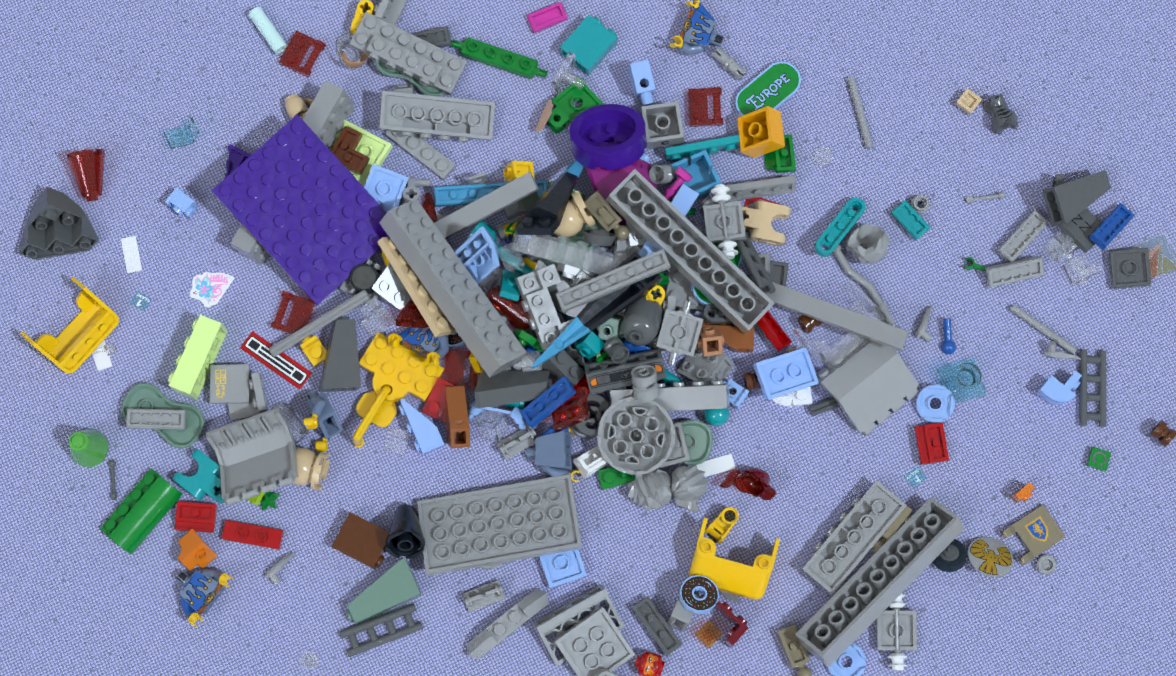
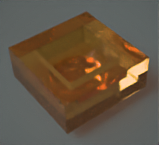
M708 621L695 635L709 649L723 634Z

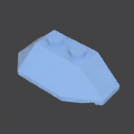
M485 227L477 230L455 251L477 284L481 283L500 266L497 244Z

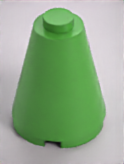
M84 429L70 436V456L78 465L95 467L106 458L109 444L106 437L98 430Z

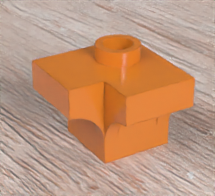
M193 529L178 541L181 546V552L177 558L190 571L197 565L203 569L217 557V554Z

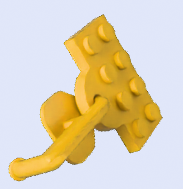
M378 332L359 361L360 367L374 374L372 379L374 391L365 393L357 404V414L363 420L353 434V445L357 448H361L364 445L362 437L371 423L381 428L389 426L397 414L395 402L404 399L408 393L426 402L437 378L442 376L444 368L439 365L435 366L434 362L428 364L425 357L401 344L398 348H394L393 342L389 344L388 337Z

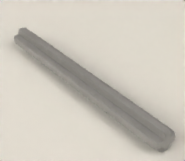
M366 290L359 292L270 347V353L273 357L279 355L370 298Z

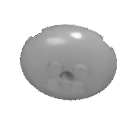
M627 397L615 402L605 411L599 422L597 441L601 454L613 468L623 473L641 475L658 469L667 461L675 444V428L670 415L659 403L653 400L643 402L636 400L634 397ZM635 430H639L642 434V438L639 441H634L632 438V433Z

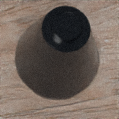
M404 504L396 509L386 538V550L396 558L406 556V559H411L423 552L425 539L415 508Z

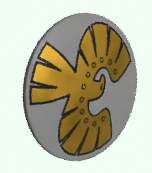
M980 537L972 541L968 547L970 563L977 571L986 576L1001 577L1009 573L1013 567L1014 560L1010 549L1003 542L995 538Z

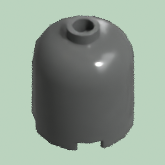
M642 297L627 307L621 323V332L629 343L642 346L654 340L664 316V311L659 303L656 301L653 303L650 300H646V297Z

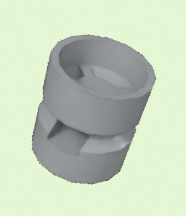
M639 365L633 368L631 377L634 398L643 402L657 398L659 393L656 368L651 365Z

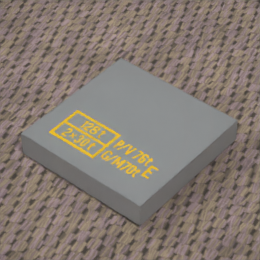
M210 365V404L250 403V365Z

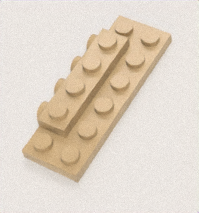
M382 237L378 241L379 246L435 338L457 333L390 237Z

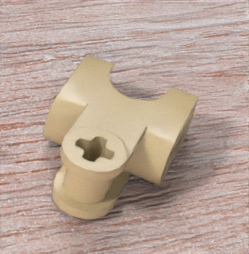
M757 201L755 209L742 207L745 219L744 227L745 230L750 231L749 238L752 241L775 246L785 244V235L776 232L772 228L771 221L788 218L791 214V209L788 206Z

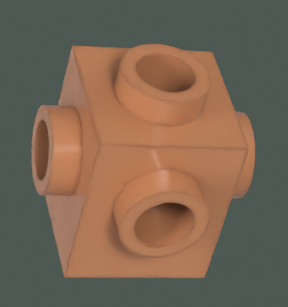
M714 327L703 328L700 331L696 348L701 351L703 356L723 354V334H720L718 329Z

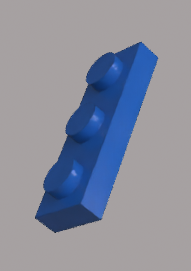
M563 376L521 410V413L528 426L533 428L577 392L570 380Z

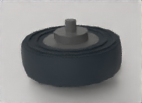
M954 539L933 561V564L944 572L958 571L966 563L967 552L965 546L960 541Z

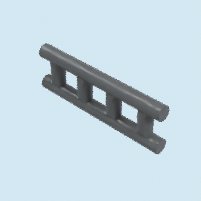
M745 230L746 239L736 240L737 247L757 287L763 289L766 286L770 294L774 293L776 289Z
M1081 349V360H1079V373L1082 375L1079 379V382H1081L1079 385V426H1087V420L1099 421V427H1106V351L1100 350L1099 356H1087V350ZM1087 363L1099 364V375H1087ZM1087 382L1099 383V394H1087ZM1087 401L1099 402V413H1087Z
M413 603L340 631L342 639L348 637L352 648L346 650L348 656L352 657L423 630L421 622L415 624L411 614L417 611L415 604ZM404 616L408 627L396 631L393 619ZM386 623L389 634L378 638L374 627ZM367 630L371 641L359 645L356 634Z

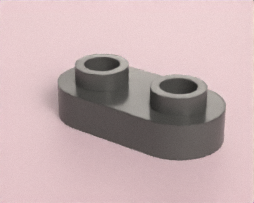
M713 303L706 305L701 312L702 319L708 324L732 323Z

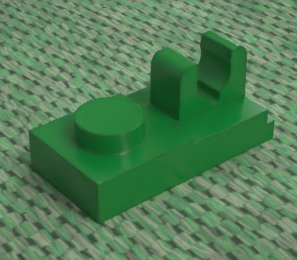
M613 467L598 471L602 490L626 485L635 480V475L620 472Z

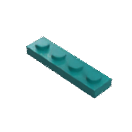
M739 135L665 148L666 161L676 162L680 161L683 157L689 156L690 158V156L704 150L707 151L708 155L717 154L721 150H726L727 152L734 151L737 147H740Z

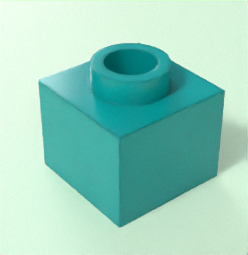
M591 331L583 336L575 347L582 356L590 359L598 355L605 343Z

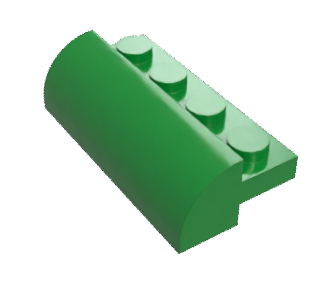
M150 468L100 529L116 544L132 555L180 498L182 493Z

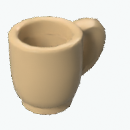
M297 94L288 96L285 99V107L290 119H293L297 114L303 119L308 111L306 103L311 105L313 99H302Z

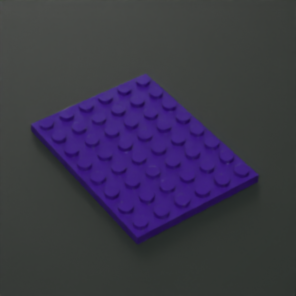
M298 114L211 191L316 305H319L350 276L354 267L363 264L381 248L378 241L382 237H389L379 223L387 212Z

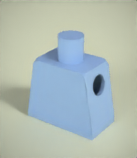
M648 59L631 63L628 67V74L635 97H641L643 106L653 104L652 93L655 91V85ZM644 83L646 88L641 87L640 84Z

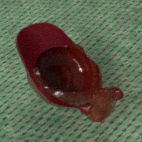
M748 468L744 471L732 470L724 482L720 484L722 488H729L735 485L741 492L752 494L754 497L758 496L763 500H771L776 495V491L769 485V474L759 468Z

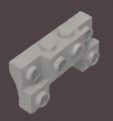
M550 264L515 278L523 299L521 301L522 307L525 312H528L530 328L535 330L542 351H545L575 319L572 318L561 323L547 287L561 282L555 264Z

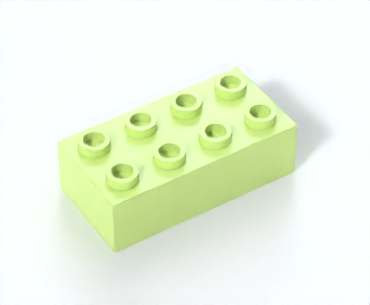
M202 315L195 319L192 325L193 332L184 343L185 350L177 358V368L175 372L170 374L168 379L169 387L176 393L196 401L210 373V365L214 364L228 332L222 323Z

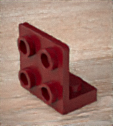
M718 601L715 608L737 627V629L733 627L725 636L727 638L725 644L731 648L748 630L746 626L748 622L740 615L736 617L731 612L733 609L726 602L721 603Z

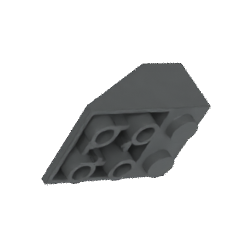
M577 340L540 366L545 371H550V377L555 382L565 376L574 387L586 374L584 364L597 362L596 356L590 359L582 356L575 347L579 342Z

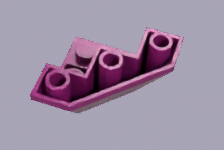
M641 159L627 167L606 171V168L596 167L594 170L586 167L594 191L598 190L605 199L634 169L655 188L657 187V184L653 183L649 178V171L652 166ZM622 216L623 220L618 223L619 225H623L626 222Z

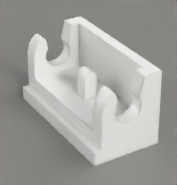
M598 445L572 461L584 479L609 464L601 454Z

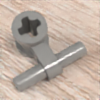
M409 177L406 184L407 188L403 191V204L415 199L420 203V191L416 187H429L430 179Z

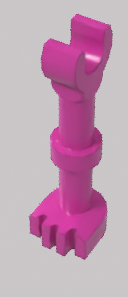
M682 167L675 171L676 175L679 176L670 188L667 187L665 190L666 193L663 196L668 201L676 196L677 190L684 182H690L693 178Z

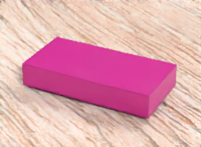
M561 2L527 15L533 33L568 20Z

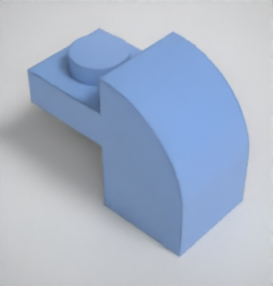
M1075 371L1064 384L1055 377L1050 376L1036 394L1050 404H1065L1076 396L1072 391L1080 385L1081 382L1078 380L1082 375Z

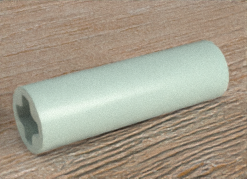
M256 7L252 9L248 16L275 54L284 52L288 45L262 8Z

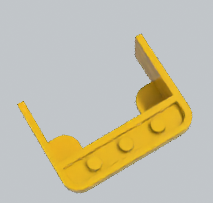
M73 276L71 280L82 289L76 298V304L82 311L57 338L51 334H43L36 341L22 331L20 333L30 344L65 373L75 372L119 323L118 315Z
M704 518L688 576H705L715 583L719 591L751 600H760L767 589L780 539L776 538L770 556L762 554L756 557L753 567L715 556L716 544L713 540L703 537L708 520Z

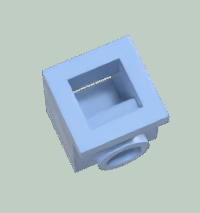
M178 188L165 200L167 206L180 216L184 214L187 217H192L196 212L197 204Z
M731 379L728 382L723 381V383H728L729 390H736L735 395L729 393V404L738 410L747 397L749 390Z

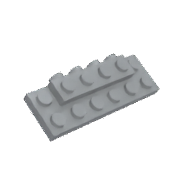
M368 12L365 13L349 43L350 47L368 55V58L375 62L379 60L385 63L387 68L391 70L397 69L408 78L413 77L419 80L420 84L427 87L430 85L448 95L452 94L467 64V61Z
M382 91L379 129L401 132V136L404 137L420 134V138L423 139L439 136V140L450 141L451 137L457 138V142L468 143L469 139L492 140L495 102Z
M877 480L862 498L857 496L851 504L852 510L849 513L845 511L838 519L841 523L836 528L834 526L830 528L825 534L828 538L824 543L820 540L813 549L816 551L815 554L801 569L831 595H833L907 506Z

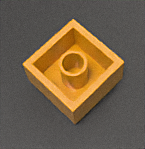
M766 106L737 118L741 153L756 158L785 147L780 111Z

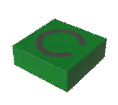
M1092 447L1086 466L1106 472L1111 452Z

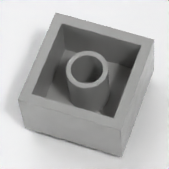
M679 101L641 106V116L645 121L646 149L684 143Z

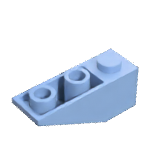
M401 399L402 404L399 405L403 416L407 415L409 422L406 425L410 434L414 433L417 440L413 442L417 451H422L425 454L444 446L437 426L404 399Z

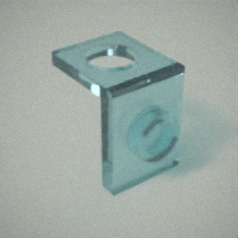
M189 118L184 127L167 130L163 134L170 149L193 144L200 132L193 118Z

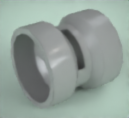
M654 165L649 171V178L655 184L670 183L675 177V171L670 165Z

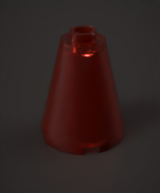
M96 149V152L82 150L66 154L82 198H87V202L99 200L98 197L102 196L105 150Z
M499 285L495 288L492 286L486 296L489 297L488 299L494 308L502 316H505L514 328L526 331L530 326L528 322L530 317L528 312H525L522 307L521 301L523 299L521 294L519 300L514 301L499 296Z

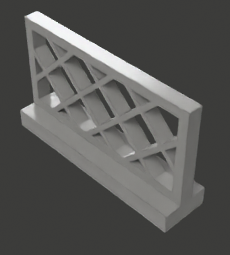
M602 585L595 587L533 622L556 666L567 660L564 656L559 659L556 658L554 653L557 645L555 642L547 640L544 634L550 630L557 631V638L561 633L565 632V630H562L564 622L570 620L575 622L574 625L581 621L579 619L582 612L585 610L594 612L601 601L606 600L608 604L606 612L610 617L616 619L618 630L625 628L608 596L606 588Z

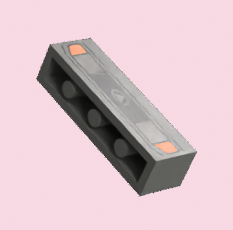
M661 348L631 354L626 361L619 364L613 362L612 359L603 360L600 363L584 364L590 394L633 385L631 371L639 365L655 367L657 381L667 378Z

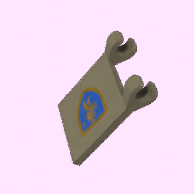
M1041 505L1000 533L1006 539L1016 532L1029 552L1018 559L1021 565L1028 563L1065 538V535L1044 505Z

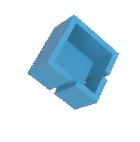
M706 150L690 156V166H688L687 158L671 164L674 171L682 167L693 176L690 182H684L683 184L699 193L697 199L710 194L714 186L721 184L715 168L712 169L713 164ZM675 173L674 180L676 181L679 176Z

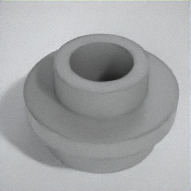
M917 195L911 200L910 205L918 214H923L929 209L930 202L927 197ZM918 202H921L923 204L922 208H919L917 206Z

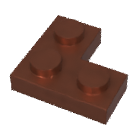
M345 126L331 152L348 170L362 175L370 158L355 151L363 135Z

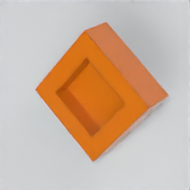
M1029 482L1016 492L1012 498L1016 503L1021 500L1025 502L1033 495L1031 491L1035 487Z

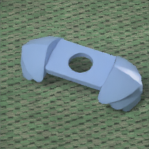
M474 401L469 404L470 407L467 409L468 419H472L487 409L510 414L515 423L519 425V429H526L527 422L521 413V409L517 407L512 411L492 407L476 408V402Z

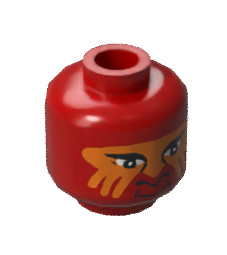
M644 651L642 656H637L634 667L638 668L637 673L640 676H661L665 661H662V656L659 654Z

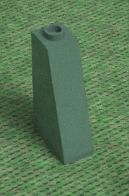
M403 558L347 605L349 610L346 613L350 622L354 621L355 624H360L422 595L407 560Z

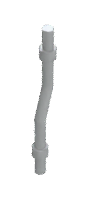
M839 244L832 255L835 254L847 275L867 289L877 306L876 310L879 315L882 314L887 324H895L896 322L888 311L889 307L886 302L883 303L870 281L851 268Z

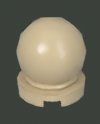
M578 190L571 194L573 198L568 201L560 226L554 232L558 236L568 238L580 232L584 224H588L589 227L596 224Z
M297 447L298 477L295 478V483L293 484L305 486L310 483L311 489L321 491L323 485H320L322 478H327L330 460L326 459L327 457L329 458L330 454L320 452L317 456L310 449Z

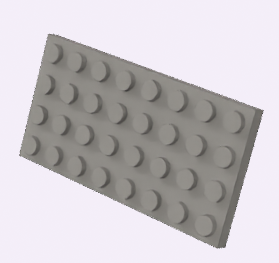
M571 474L417 501L419 522L425 539L423 555L427 576L583 549Z

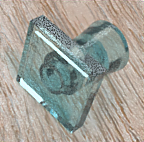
M975 358L937 369L942 386L951 391L955 398V404L987 395L981 379L982 374L977 367Z

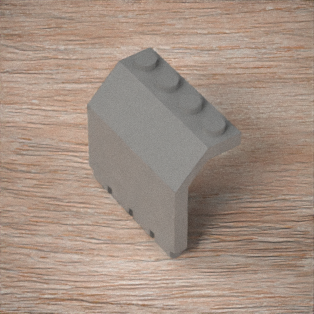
M864 337L858 343L849 346L843 355L834 358L828 367L821 369L816 375L819 381L818 385L824 387L836 399L857 432H862L865 436L876 428L874 422L880 425L891 416L888 410L895 413L906 404L903 399L904 397L907 401H910L919 393L917 381L899 354L889 346Z
M279 407L206 432V439L215 450L220 465L222 499L227 505L242 501V496L246 500L260 495V490L262 493L278 489V484L283 487L295 483V478L298 477L296 446L287 420Z

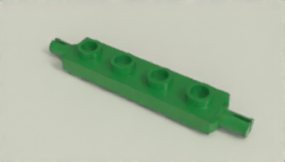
M469 37L464 42L452 40L451 47L460 49L461 56L528 79H532L535 75L544 78L547 76L548 71L538 68V60Z

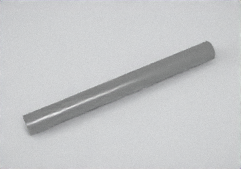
M849 77L847 81L866 149H871L873 144L855 78Z
M1015 304L1010 309L1014 314L1069 353L1074 355L1077 351L1076 347Z

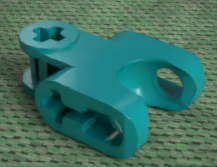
M195 449L192 457L199 465L197 473L188 477L180 472H176L172 477L173 480L199 501L207 493L215 501L225 503L222 495L217 492L221 489V479L219 478L220 466L199 449Z

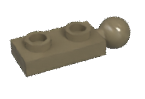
M598 190L584 201L586 208L607 232L613 228L616 239L623 241L628 238V228L618 224L623 219Z
M906 506L881 539L871 548L874 554L898 531L902 524L904 525L912 517L910 516L911 508Z
M794 624L777 631V637L790 668H798L797 676H812L811 669L805 666V663L810 662L809 656L795 635L798 632L796 625Z

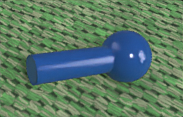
M944 318V341L941 344V350L944 354L950 355L955 352L956 344L952 341L951 318Z

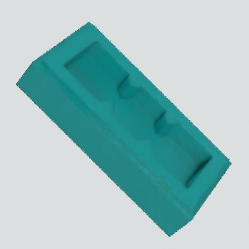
M906 200L890 213L915 241L931 228Z
M504 270L499 296L518 301L520 291L515 278L522 275Z

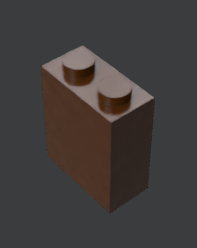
M350 512L332 548L375 570L376 567L382 565L385 559L383 554L386 550L388 531Z

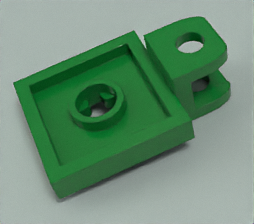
M578 78L552 100L555 108L552 110L547 121V126L555 134L561 133L580 113L589 108L604 105V103ZM573 101H581V107H574Z

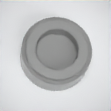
M1043 555L1037 559L1035 566L1040 574L1049 575L1055 571L1056 561L1050 555Z

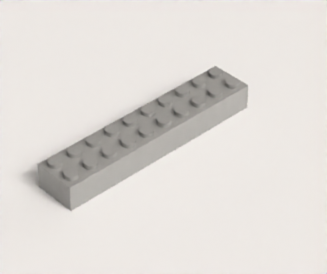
M324 81L302 120L329 148L334 145L337 132L343 129L344 120L353 112L355 104L344 89ZM241 224L230 244L244 257L262 265L269 257L268 252Z
M636 169L608 195L606 201L658 251L664 249L668 261L744 334L775 304Z
M412 200L389 210L379 222L489 378L517 364L527 352L418 200Z
M930 497L795 634L801 645L829 668L964 530L960 518Z

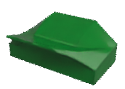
M792 134L784 135L785 147L764 154L766 169L774 170L777 173L796 172Z

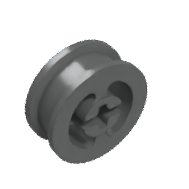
M586 394L575 399L567 410V423L574 434L582 438L598 436L599 424L596 429H590L586 426L601 420L610 405L603 397L597 394ZM584 403L593 405L579 412Z

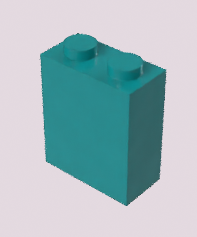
M590 15L583 20L560 46V53L588 76L617 44V34L612 29L605 28L597 17L593 18Z

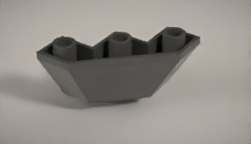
M46 187L37 198L27 218L18 254L39 260L86 252L98 242L99 237L79 205L65 193Z

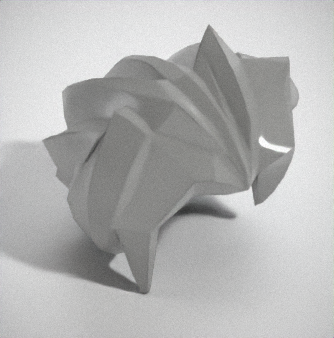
M860 225L855 230H851L850 235L845 238L846 244L844 248L852 252L853 258L859 259L862 264L868 263L873 265L889 253L887 248L891 241L886 232L876 225Z
M696 465L690 467L680 466L670 473L672 476L671 490L672 495L675 497V503L692 512L699 511L697 504L702 499V495L709 489L707 486L710 480L704 479L705 471L698 470Z
M660 469L643 475H635V480L628 483L630 490L627 497L633 498L632 503H638L639 506L646 510L664 508L673 497L671 490L672 478L667 472Z

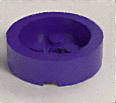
M604 104L589 108L576 116L569 129L574 158L583 166L594 170L596 167L606 168V171L627 167L641 158L647 145L646 127L643 117L636 110L624 105Z

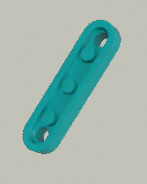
M851 198L819 237L814 246L815 252L819 256H830L863 215L866 205L862 199Z

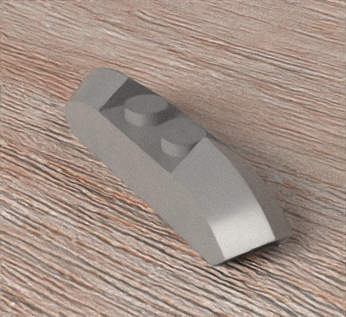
M535 589L480 632L467 644L468 656L480 660L549 604L547 592Z

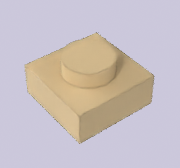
M967 88L955 104L971 115L982 101V98Z

